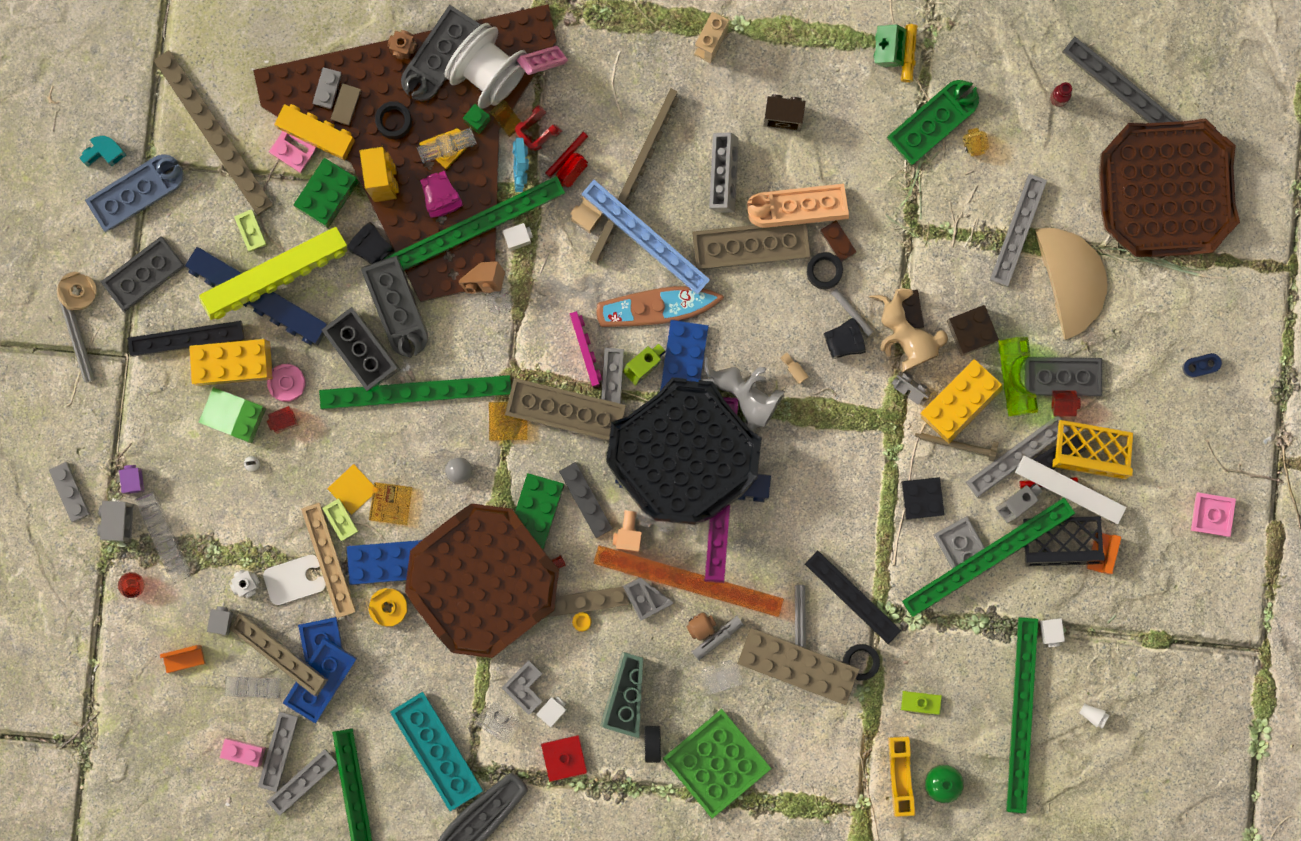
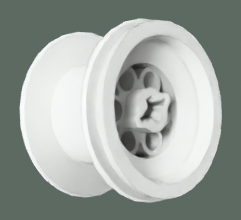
M484 23L476 28L462 42L451 57L444 76L450 80L451 85H457L468 79L482 91L478 101L479 108H486L491 104L495 106L502 102L513 91L525 72L517 62V59L527 54L526 51H518L509 57L494 44L498 36V28L492 27L489 23Z

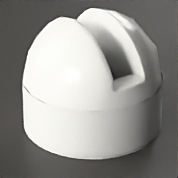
M249 456L244 460L246 470L251 472L258 470L260 466L258 458ZM256 461L255 465H247V462Z

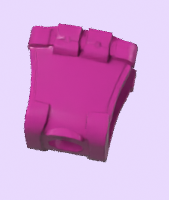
M445 171L439 172V174H431L427 178L420 180L425 194V206L431 218L447 215L463 206L458 192L452 187Z

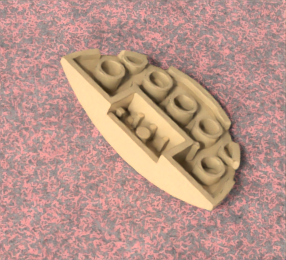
M1058 228L1036 229V237L1056 301L1055 307L1064 340L1085 331L1099 316L1107 295L1106 271L1096 250L1080 236Z

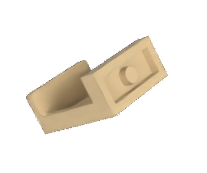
M715 12L710 14L695 43L697 49L694 56L710 64L712 63L728 32L729 20Z

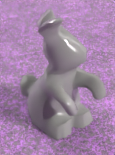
M706 356L704 368L706 375L710 379H704V381H713L717 389L731 392L737 397L742 413L746 418L744 424L755 433L757 428L765 427L785 393L783 390H775L771 396H768L757 389V381L766 382V378L759 375L765 373L766 368H757L749 379L744 381L740 370L736 367L719 371L712 370Z

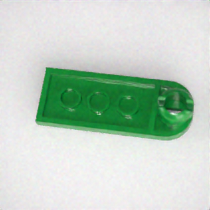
M964 80L950 82L887 136L888 141L911 166L975 112L979 105L977 87L964 99H960L972 87V82Z
M527 473L515 513L544 550L562 495L564 483Z

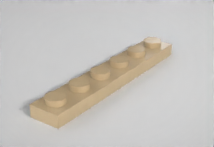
M316 503L301 508L336 617L340 618L355 613L356 610L321 504Z

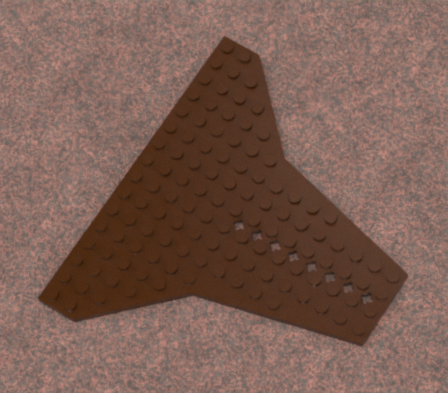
M548 4L475 20L481 25L489 23L492 27L498 28V36L494 44L509 57L521 50H525L529 54L554 47L557 43ZM432 30L411 35L414 37L417 45L410 59H399L392 56L388 40L253 70L261 107L269 113L278 117L284 104L289 107L292 104L300 108V112L306 115L309 112L317 116V120L320 122L328 121L335 125V129L339 131L345 129L352 133L351 136L355 142L346 161L352 164L395 252L497 205L499 131L537 74L528 75L524 72L519 83L502 102L495 106L491 104L486 108H481L490 115L491 121L478 134L465 124L463 117L474 104L478 106L479 97L482 93L468 79L457 85H451L450 80L446 79L437 94L427 101L414 100L411 95L408 96L403 90L401 84L402 74ZM323 67L342 73L332 110L313 105ZM418 83L413 92L418 90L421 83ZM342 84L361 89L350 126L331 121ZM390 101L404 104L412 117V127L409 133L399 139L384 137L379 132L375 123L377 110L383 104ZM389 110L383 116V125L390 131L400 130L405 123V117L399 110ZM458 128L472 143L446 170L431 155L420 149L419 143ZM383 147L386 152H389V156H391L396 166L397 174L394 175V178H396L399 186V193H396L397 199L379 202L372 200L365 189L360 150ZM428 160L434 162L431 170L424 167ZM445 171L452 187L458 192L463 206L452 213L444 215L443 217H446L447 220L444 221L443 225H440L439 222H436V219L439 217L431 218L426 209L425 194L420 180L427 178L431 174H439V172ZM497 227L405 270L420 302L464 293L465 290L459 284V280L481 262H496ZM447 252L455 254V257H452L450 262L448 259H444ZM451 270L459 273L455 280L448 277Z

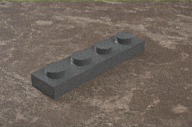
M576 462L560 470L559 473L595 538L611 531L612 527Z

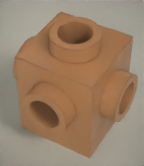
M401 30V32L395 31L394 35L389 37L388 46L392 56L399 59H410L411 54H414L417 44L410 32Z

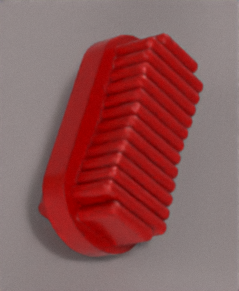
M573 153L557 172L556 176L563 187H572L577 177L588 167V161L583 155Z

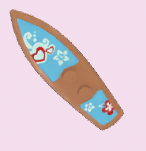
M687 286L664 287L599 302L596 313L601 327L670 323L671 320L682 321L702 314L723 300L724 296L704 288L696 295Z

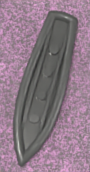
M512 772L506 775L463 810L449 824L438 841H485L527 793L528 788L524 781Z

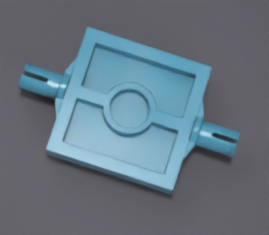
M516 138V141L512 144L515 192H523L524 184H527V173L525 172L529 169V159L525 158L528 154V147L524 146L523 138Z

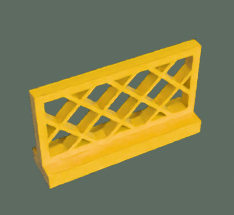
M1060 420L1058 422L1056 457L1053 459L1052 467L1125 480L1133 474V468H1131L1133 433ZM1064 426L1070 427L1074 432L1071 437L1068 438L1064 434ZM1083 429L1088 430L1093 436L1088 441L1079 433ZM1101 433H1106L1111 439L1105 445L1098 437ZM1074 436H1077L1083 444L1077 449L1070 441ZM1119 436L1127 437V445L1123 448L1116 440ZM1093 439L1101 447L1096 452L1088 444ZM1111 442L1119 450L1114 455L1106 447ZM1065 443L1073 451L1070 455L1061 454L1062 446ZM1084 446L1091 454L1088 458H1083L1078 452ZM1103 449L1109 459L1101 461L1096 454ZM1121 453L1125 457V465L1119 464L1114 457Z

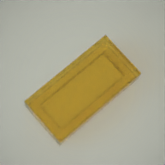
M502 100L489 112L509 137L515 133V127L521 122L505 100Z

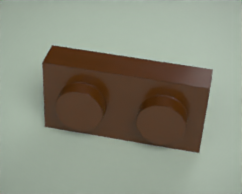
M837 220L820 230L833 253L841 262L857 253Z

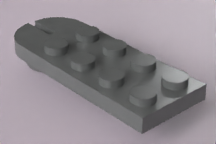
M449 4L402 74L401 84L405 93L408 96L411 95L417 101H427L433 98L447 79L444 73L451 57L462 42L481 24ZM418 83H421L418 90L413 92Z
M398 255L362 267V274L392 349L397 354L411 358L413 354L416 356L427 345L428 332ZM408 339H410L414 345V353Z

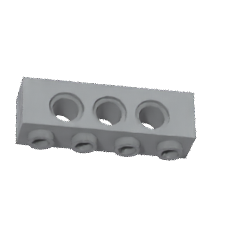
M731 132L713 133L709 208L717 213L735 212L739 138Z

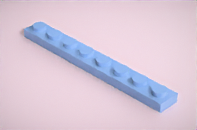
M593 180L581 195L696 295L710 281L708 277L597 181Z

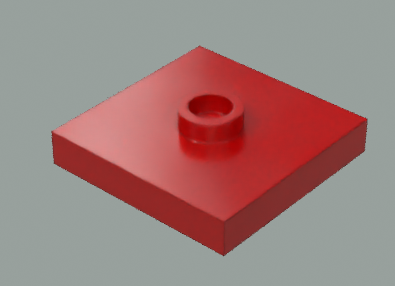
M579 735L541 743L549 782L587 773Z

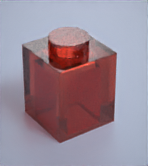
M1052 390L1051 409L1053 416H1077V409L1081 408V399L1077 397L1076 391Z
M290 406L267 414L269 420H267L269 429L271 431L274 430L277 434L298 426L293 409Z

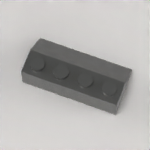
M349 308L322 329V332L366 391L385 382L401 370L355 308Z

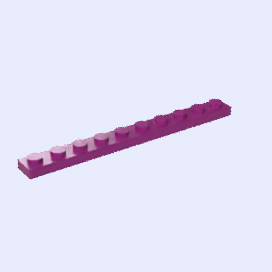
M723 397L737 415L738 399ZM730 505L712 519H709L705 582L724 583Z

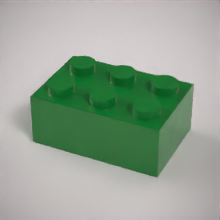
M323 158L293 206L329 229L359 181L355 176L328 159Z

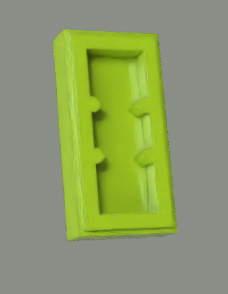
M902 691L900 710L940 715L942 695Z

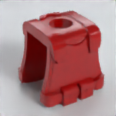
M540 105L532 110L533 114L528 119L520 122L515 127V132L519 138H523L525 145L534 151L541 150L543 148L542 145L551 137H557L562 133L559 126L553 124L535 142H532L525 134L527 129L546 115V111Z

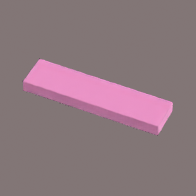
M558 46L525 54L517 59V62L528 75L564 65L568 61Z

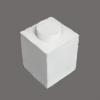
M524 223L502 230L510 251L531 244L530 238H533L530 227L526 228Z
M1062 618L1040 621L1043 644H1048V647L1060 646V642H1065Z
M558 696L556 699L551 697L536 715L548 726L552 727L567 710L564 707L566 703Z

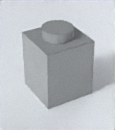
M221 606L211 609L207 632L229 635L233 612H228L227 607Z

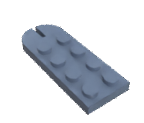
M166 154L158 155L85 199L103 231L107 233L178 189L183 182L184 172L174 157ZM174 167V170L172 172L165 174V172Z

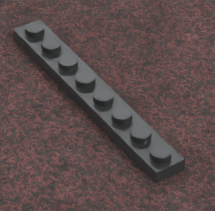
M1074 37L1062 51L1064 55L1148 123L1178 122L1175 117L1078 38Z

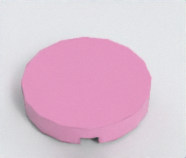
M281 364L272 370L273 380H267V387L275 399L282 402H291L303 394L306 387V379L298 367L291 364Z

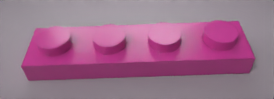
M577 311L569 313L592 387L600 386L599 381L602 378L599 369L595 370L593 365L596 362L594 352H589L587 346L591 344L588 333L584 334L582 327L585 326L582 315L578 316Z

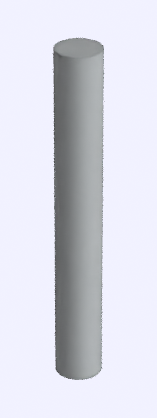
M836 288L831 294L848 314L856 320L861 329L870 336L874 332L873 329Z

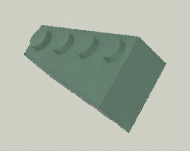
M622 651L600 726L602 728L639 738L643 671L642 657Z

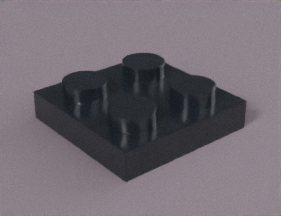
M940 477L901 481L906 520L944 516Z

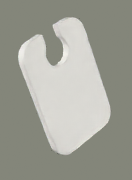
M307 555L270 567L264 571V581L273 604H285L321 592L326 588L323 576L318 577L314 581H310L306 577V571L309 568L320 567L315 555Z

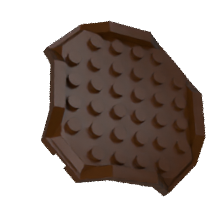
M1206 118L1178 122L1128 123L1100 154L1099 188L1104 230L1134 257H1165L1213 253L1228 234L1240 223L1236 208L1234 183L1236 145L1216 130V127Z
M471 503L410 550L405 593L435 635L451 653L494 658L554 611L559 569L547 556L512 508Z

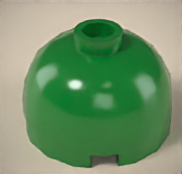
M938 765L927 773L925 789L934 801L941 804L951 803L962 794L964 780L956 768L949 765Z

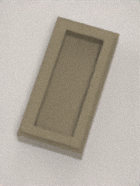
M342 84L331 121L350 126L361 89Z

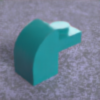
M96 136L90 139L94 146L86 148L79 158L89 167L103 156L107 163L113 167L127 154L113 139L107 136Z

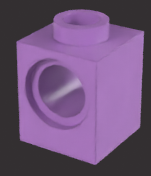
M136 465L124 466L123 470H119L121 493L145 492L141 468H136Z

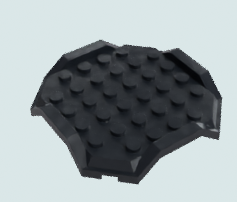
M672 377L662 390L629 416L611 422L606 463L620 485L640 509L654 521L697 525L712 519L740 498L757 480L762 438L751 431L725 402L713 381L699 380L696 382Z

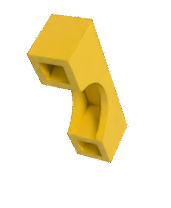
M909 736L888 737L893 815L895 817L915 816L910 773L911 754Z

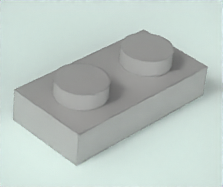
M323 67L313 105L332 110L342 76L341 72Z

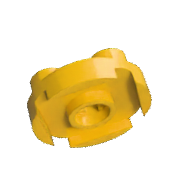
M384 588L378 590L370 599L369 614L372 620L379 625L395 626L403 621L408 612L406 598L395 589ZM386 602L393 604L392 612L390 613L383 610L385 608L384 603Z

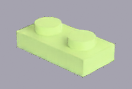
M252 209L234 216L248 252L267 245Z
M339 498L322 508L341 541L359 532Z

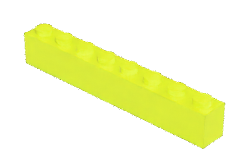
M335 226L200 294V302L210 320L221 319L227 312L231 310L236 311L242 308L243 304L249 301L254 302L265 293L274 292L278 286L282 284L288 285L295 280L294 278L300 275L306 276L312 269L324 267L329 263L328 261L343 257L347 252V244Z

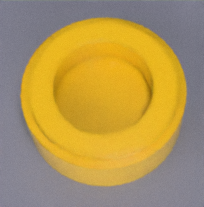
M579 612L573 617L572 624L577 631L583 632L590 628L592 620L587 613Z

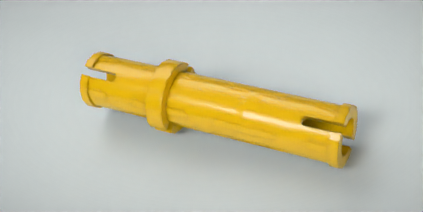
M914 24L905 26L906 41L901 81L906 83L913 82V69L916 65L915 49L918 26Z

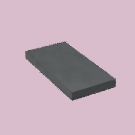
M160 236L103 279L101 283L125 313L183 269L185 265L166 240Z
M1025 357L1024 396L1101 397L1102 358Z

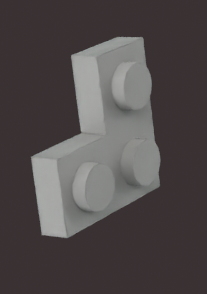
M529 660L502 687L528 715L542 702L529 687L543 674Z

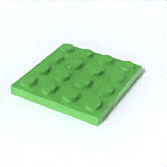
M722 708L662 758L712 819L772 769Z

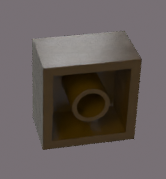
M778 94L768 96L763 126L801 131L806 101H802V98L799 97L786 99Z
M985 305L947 320L960 356L967 355L999 341Z

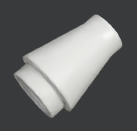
M1084 704L1079 712L1095 727L1100 728L1104 727L1110 716L1105 710Z

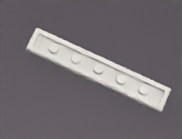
M1026 456L1022 457L1015 473L1065 497L1115 524H1119L1127 508Z

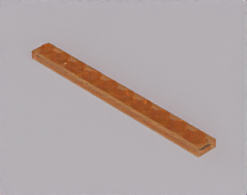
M598 545L593 564L776 617H779L784 598L725 581L724 583L705 582L704 575Z

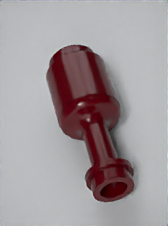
M1064 82L1056 86L1050 94L1051 103L1056 107L1065 106L1071 99L1072 85Z

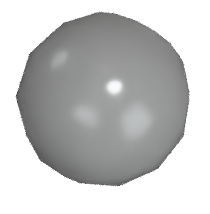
M455 458L447 463L445 473L447 478L454 484H462L471 477L472 467L466 459Z

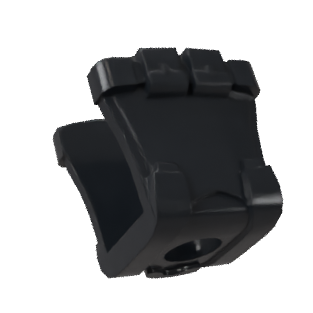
M371 222L360 229L347 247L352 254L363 258L370 264L384 260L393 251V247L379 234L375 225Z
M854 318L848 319L839 327L823 333L832 359L866 353L862 333Z

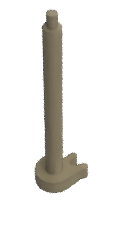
M915 433V437L920 438V440L989 456L988 460L993 462L996 458L999 442L993 441L991 449H986L957 441H952L948 444L941 437Z

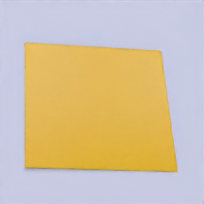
M354 464L327 488L336 499L339 498L345 509L351 515L378 491Z

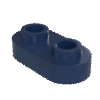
M1210 353L1188 359L1184 362L1182 370L1187 377L1195 378L1218 371L1221 368L1222 361L1217 354ZM1209 360L1213 362V367L1208 366ZM1190 365H1193L1195 367L1194 372H1191L1189 370Z

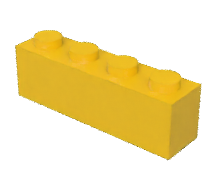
M284 104L274 123L277 129L344 161L346 160L355 142L351 132L345 129L339 131L334 128V124L328 121L320 122L317 120V116L309 112L306 115L300 112L301 109L291 104L289 107Z

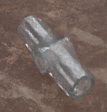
M468 128L454 134L441 135L435 141L417 147L422 163H426L439 157L446 158L458 153L459 150L477 143L472 129Z

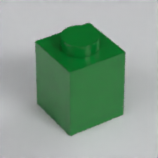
M474 104L463 117L465 124L480 134L491 121L489 114Z

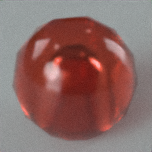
M136 572L123 574L117 584L120 594L125 598L133 599L139 597L145 588L142 576Z

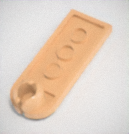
M844 184L761 192L751 196L747 202L749 220L754 225L762 228L849 219Z

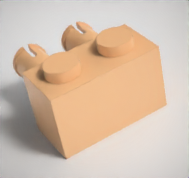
M624 511L623 528L618 529V533H614L613 545H616V550L639 553L642 532H638L635 529L637 512Z

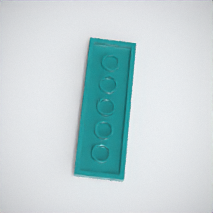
M423 691L390 711V714L449 811L454 810L484 791Z

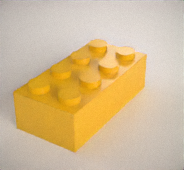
M383 147L360 150L365 189L372 200L379 202L397 199L396 193H399V186L396 178H394V175L397 174L396 166L391 156H389V152H386Z
M259 339L189 346L193 385L205 386L273 380L271 345L268 340Z
M973 359L920 413L921 419L949 444L1003 390L1002 384Z

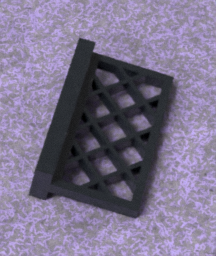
M1101 516L1070 517L1064 521V525H1058L1060 529L1054 535L1049 531L1047 532L1051 538L1045 545L1038 539L1034 540L1042 547L1038 552L1029 553V544L1024 547L1025 567L1103 564L1105 558L1103 553ZM1023 519V523L1030 519ZM1097 521V530L1093 534L1084 527L1088 522ZM1069 522H1074L1080 527L1074 534L1065 528ZM1081 529L1090 536L1084 543L1075 537ZM1061 530L1070 536L1065 544L1056 538ZM1072 539L1081 546L1077 551H1071L1066 547ZM1093 539L1098 543V550L1091 551L1085 545ZM1052 540L1061 546L1057 552H1052L1046 547Z

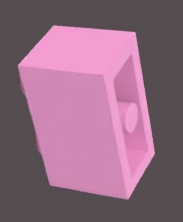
M226 738L220 758L260 767L266 747Z

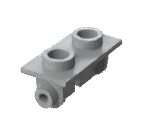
M900 371L896 376L899 379L895 378L891 384L904 395L907 390H910L911 393L908 395V398L917 405L921 404L923 406L931 395L929 388L922 383L918 384L909 373H902Z

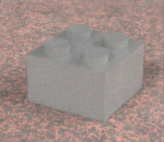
M102 501V505L99 506L101 524L97 528V535L100 536V540L131 542L134 504Z

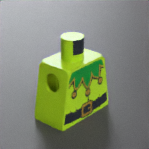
M657 344L653 349L647 346L626 364L623 373L636 386L659 365L660 357L666 351L660 344Z

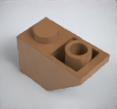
M498 261L481 262L459 280V284L469 294L501 291L505 271Z

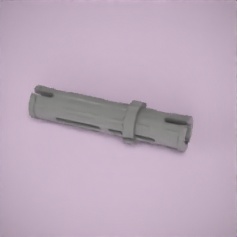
M735 616L725 626H720V630L691 652L700 661L724 640L730 639L731 635L744 626L738 616Z

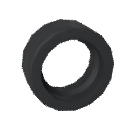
M390 101L383 104L377 110L375 123L379 132L384 137L399 139L409 133L412 127V117L404 104ZM392 109L401 111L405 117L403 127L397 131L387 130L383 125L384 114Z
M829 252L816 254L807 265L806 273L808 280L818 289L826 290L833 288L842 278V262L836 255ZM821 260L831 261L836 268L835 277L828 282H822L814 275V266Z
M856 644L850 647L843 657L844 663L850 665L852 655L858 651L868 652L873 659L872 668L867 673H858L856 680L862 681L873 678L880 667V657L877 651L866 644Z
M645 726V763H660V726Z

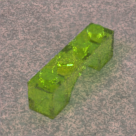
M1014 337L998 341L1008 417L1038 413L1036 394L1028 391L1021 381L1022 365L1031 356L1028 337Z

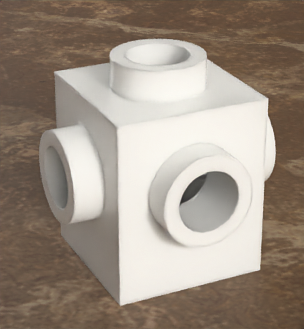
M243 569L235 573V578L231 579L232 585L230 587L233 593L239 595V597H246L247 599L255 595L256 590L260 589L258 585L260 581L257 575L251 571L245 572ZM242 580L247 582L245 587H242L240 584Z

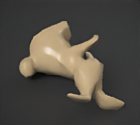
M906 288L896 289L892 301L884 295L869 296V298L884 302L885 307L881 322L884 327L890 328L894 332L882 341L880 350L885 351L886 356H891V346L895 343H900L908 357L902 362V373L938 356L939 349L946 345L948 341L947 333L943 330L937 331L933 337L928 332L914 328L908 323L905 318L902 302L914 293L911 289Z

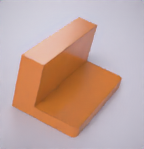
M1102 533L1105 561L1103 564L1087 565V569L1110 575L1113 573L1121 536ZM1095 540L1093 541L1091 551L1098 550V543Z
M201 645L160 654V658L164 660L166 673L206 664Z

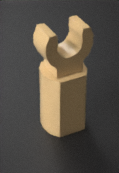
M788 353L781 357V360L788 367V372L798 384H801L809 377L798 362L795 363Z

